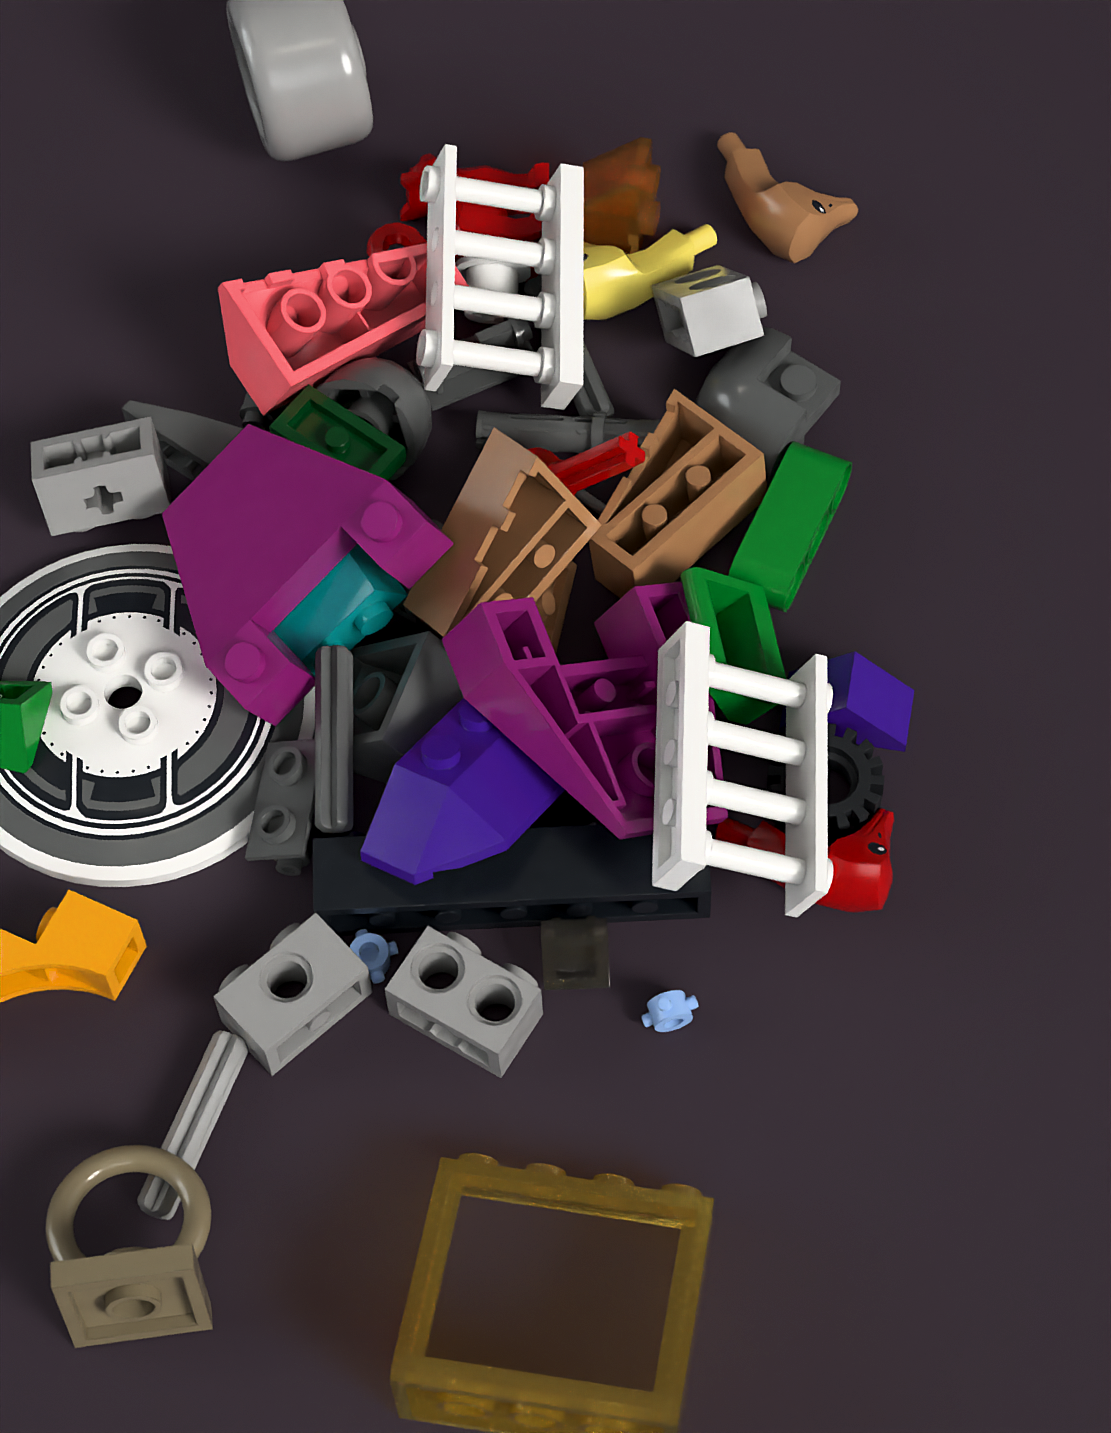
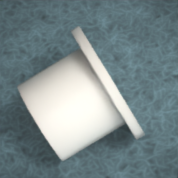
M467 256L460 258L455 263V266L469 287L518 294L519 283L531 277L530 266ZM464 311V316L475 322L485 324H500L504 322V317Z

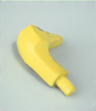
M704 224L686 234L672 229L647 249L632 254H625L623 250L615 246L593 245L583 242V320H606L635 309L654 296L651 285L686 275L692 271L694 256L717 244V236L714 229L708 224Z

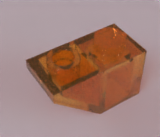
M639 137L583 162V242L593 245L615 246L623 250L625 254H632L641 250L645 235H655L661 210V202L655 200L660 183L661 165L652 164V139Z

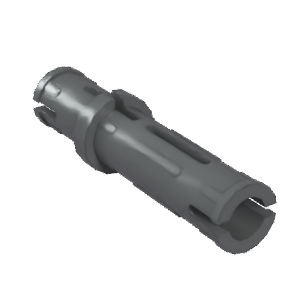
M479 410L476 423V438L479 439L476 441L477 449H483L495 427L526 449L541 447L551 452L579 454L629 431L639 437L637 447L640 448L649 432L654 433L661 419L607 418V412H594L593 417H573L526 413L512 414Z

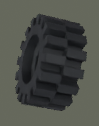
M827 723L828 769L842 774L847 779L850 787L848 795L842 801L828 804V846L830 847L837 838L855 833L872 818L877 809L881 808L885 775H882L883 763L880 755L872 758L874 746L867 738L860 745H857V731L847 727L843 738L835 736L836 724ZM771 760V765H768L766 791L786 795L785 763ZM772 820V821L774 822L775 826H778L779 824L784 823V832H783V833H785V822H781V821H777V820Z

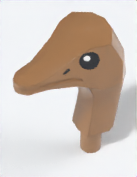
M733 132L727 133L719 139L717 147L727 160L724 178L752 232L775 256L791 263L799 262L809 257L834 229L849 223L856 217L858 208L851 198L834 197L818 193L794 182L778 183L771 177L759 149L746 148L737 134Z

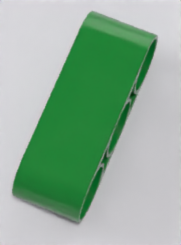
M793 441L786 451L743 538L728 576L763 586L768 606L786 612L792 604L842 500L851 475L852 462Z

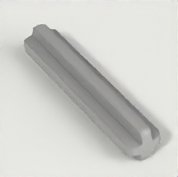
M221 1030L213 1034L162 1144L161 1149L182 1158L194 1170L248 1054V1047L243 1038ZM149 1174L137 1201L140 1210L157 1219L170 1220L174 1216L181 1199L169 1183Z

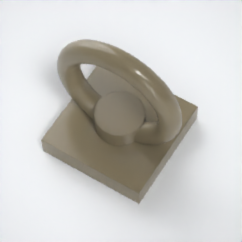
M147 1145L113 1147L82 1161L67 1174L56 1189L46 1218V1239L50 1254L54 1262H50L51 1289L75 1348L213 1329L211 1302L197 1260L206 1244L210 1231V1199L199 1175L187 1162L167 1150ZM141 1172L157 1176L175 1189L182 1202L184 1221L181 1232L173 1246L152 1249L126 1247L113 1250L105 1255L86 1257L78 1247L73 1229L76 1211L86 1194L105 1179L123 1173Z

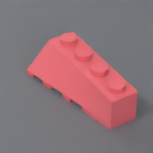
M427 243L372 253L368 259L345 263L344 259L325 262L317 269L292 273L291 269L269 273L264 279L243 283L242 279H237L220 284L218 293L229 364L263 416L293 401L308 384L317 388L325 378L340 366L353 360L375 357L425 329ZM455 266V285L469 287Z

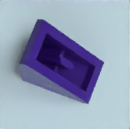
M856 651L828 659L827 683H830L832 686L833 699L827 714V723L836 724L835 736L843 738L848 727L857 731V745H860L867 738L876 748L905 752L914 690ZM799 669L790 671L788 674V679L791 678ZM783 705L779 733L786 734V706Z

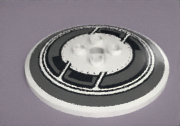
M127 544L85 551L61 559L36 571L0 596V681L51 682L53 693L31 768L26 773L0 768L1 850L24 865L54 878L99 887H132L174 880L200 871L226 858L248 843L268 742L313 739L315 733V687L276 727L244 709L205 666L171 546ZM134 687L142 692L139 701L131 707L119 709L108 704L111 694L119 688Z

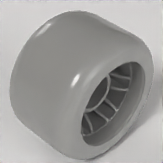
M228 0L227 19L239 70L260 138L271 158L278 161L297 160L357 143L370 134L373 128V111L366 79L364 57L354 26L351 24L343 0Z

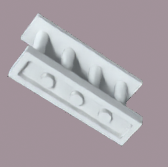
M445 144L433 166H425L420 182V200L428 202L425 329L419 335L416 350L417 365L425 367L424 390L437 391L453 365L533 376L535 383L541 384V407L564 410L583 386L584 167L561 163L547 185L542 184L539 189L456 176L457 146ZM456 201L534 213L536 220L542 221V238H540L538 243L456 230ZM455 255L534 267L536 274H542V292L539 293L538 297L455 285ZM454 309L534 321L535 327L541 329V347L537 352L454 340Z
M686 621L658 650L652 886L677 891L696 873L703 870L706 865L785 882V915L797 918L828 893L833 879V863L828 858L827 714L832 704L833 689L831 684L827 683V656L815 654L789 679L715 662L714 655L709 653L710 627ZM709 687L786 706V737L714 720L713 713L708 711ZM708 745L785 763L786 795L714 779L712 772L707 770ZM707 805L785 822V855L712 839L710 831L706 830Z

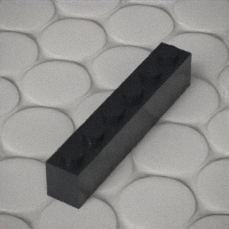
M595 820L589 825L561 826L551 821L534 822L507 851L462 868L433 872L432 879L417 885L361 861L360 851L366 835L361 832L349 831L332 834L329 838L313 839V911L338 936L355 935L361 929H366L368 933L391 934L424 932L427 926L436 931L697 919L710 918L712 891L709 865H706L703 870L696 873L677 891L652 886L653 834L620 840L599 820Z

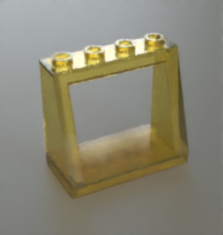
M476 1153L461 1154L458 1160L441 1157L389 1379L399 1418L491 1433H681L713 1224L714 1198L703 1197L698 1189L682 1184H666L661 1187V1190L636 1187L632 1180L615 1174H597L593 1177V1180L566 1176V1172L563 1169L549 1164L533 1163L527 1165L525 1170L499 1166L497 1160ZM462 1195L681 1229L654 1392L425 1356Z

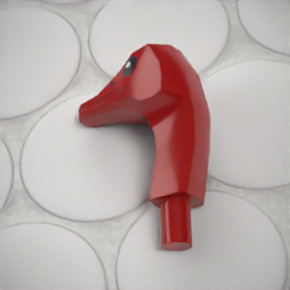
M884 808L877 809L872 818L855 833L839 838L830 847L828 846V858L833 863V879L828 893L815 904L852 913L883 909L893 880L890 861V836L894 823V813ZM730 818L719 823L717 827L716 840L785 855V833L764 820L756 829ZM771 880L779 886L785 888V882Z

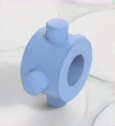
M361 929L355 933L356 938L351 943L350 949L368 966L370 980L374 984L381 983L385 980L384 974L390 967V956L398 954L395 941L387 943L380 935L368 933L366 929Z
M681 990L667 991L656 995L648 1001L647 1007L649 1012L641 1015L645 1027L654 1025L657 1032L673 1031L684 1027L692 1021L691 1010L699 1007L698 1001L694 995L686 997L685 992Z

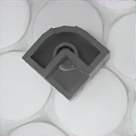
M762 327L764 336L731 346L715 364L696 398V405L764 453L768 490L790 444L793 441L804 444L806 433L840 394L841 381L792 352L791 336L773 328Z

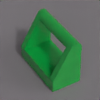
M693 567L683 571L680 577L690 621L710 627L709 653L714 655L715 662L786 679L764 587L700 567ZM709 687L710 695L726 718L732 722L747 725L778 705Z

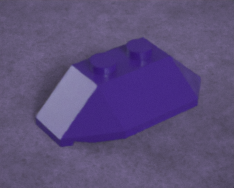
M463 698L395 763L360 851L361 861L417 885L432 879L433 872L462 868L507 851L565 789Z

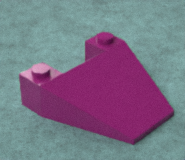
M250 424L223 449L162 513L205 666L244 709L275 727L315 687V675L273 630L357 543L384 571L408 589L454 544L411 499L388 480Z
M682 582L634 586L594 622L608 659L566 665L559 664L533 597L481 602L442 639L463 697L620 840L653 834L658 650L686 621L691 622ZM709 693L708 711L713 713L714 720H716L714 699ZM708 745L707 770L712 772L714 779L724 781L720 748ZM707 805L706 825L721 823L728 818L727 809Z

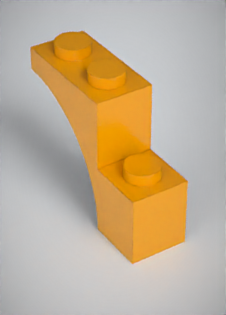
M68 889L58 908L51 907L41 919L36 933V944L0 929V1003L24 994L46 990L84 991L115 1001L147 947L138 920Z

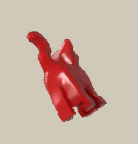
M429 153L421 156L417 165L410 168L409 172L401 174L400 183L406 188L407 202L400 210V221H410L428 216V202L420 200V182L425 166H433L437 157ZM537 163L528 173L515 174L487 165L457 168L456 176L539 189L542 184L547 185L549 182V163ZM456 201V230L534 242L535 239L542 237V221L536 220L534 213H528L530 216L526 218L515 219L508 216L528 212ZM400 222L388 223L371 234L367 242V254L370 257L372 253L388 251L391 245L398 244L408 247L427 243V240L414 227ZM455 255V263H456L460 258H463V257H466V256ZM531 267V277L528 279L536 278L539 275L535 273L534 267Z

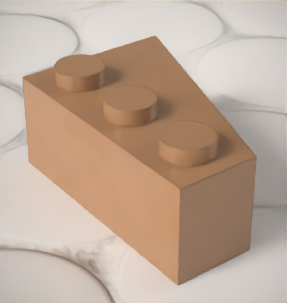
M676 389L672 391L666 402L667 411L654 433L649 432L640 446V449L645 451L644 463L634 466L628 478L622 477L598 518L602 526L589 539L595 579L620 599L634 586L673 583L683 571L689 569L758 507L767 492L764 453Z
M494 427L441 529L454 544L412 586L403 606L442 641L481 602L533 597L536 602L602 524L538 456Z

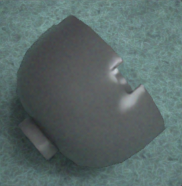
M377 357L353 360L340 366L317 387L318 391L405 446L407 460L388 481L396 480L420 457L432 430L431 404L423 385L409 370L391 360Z

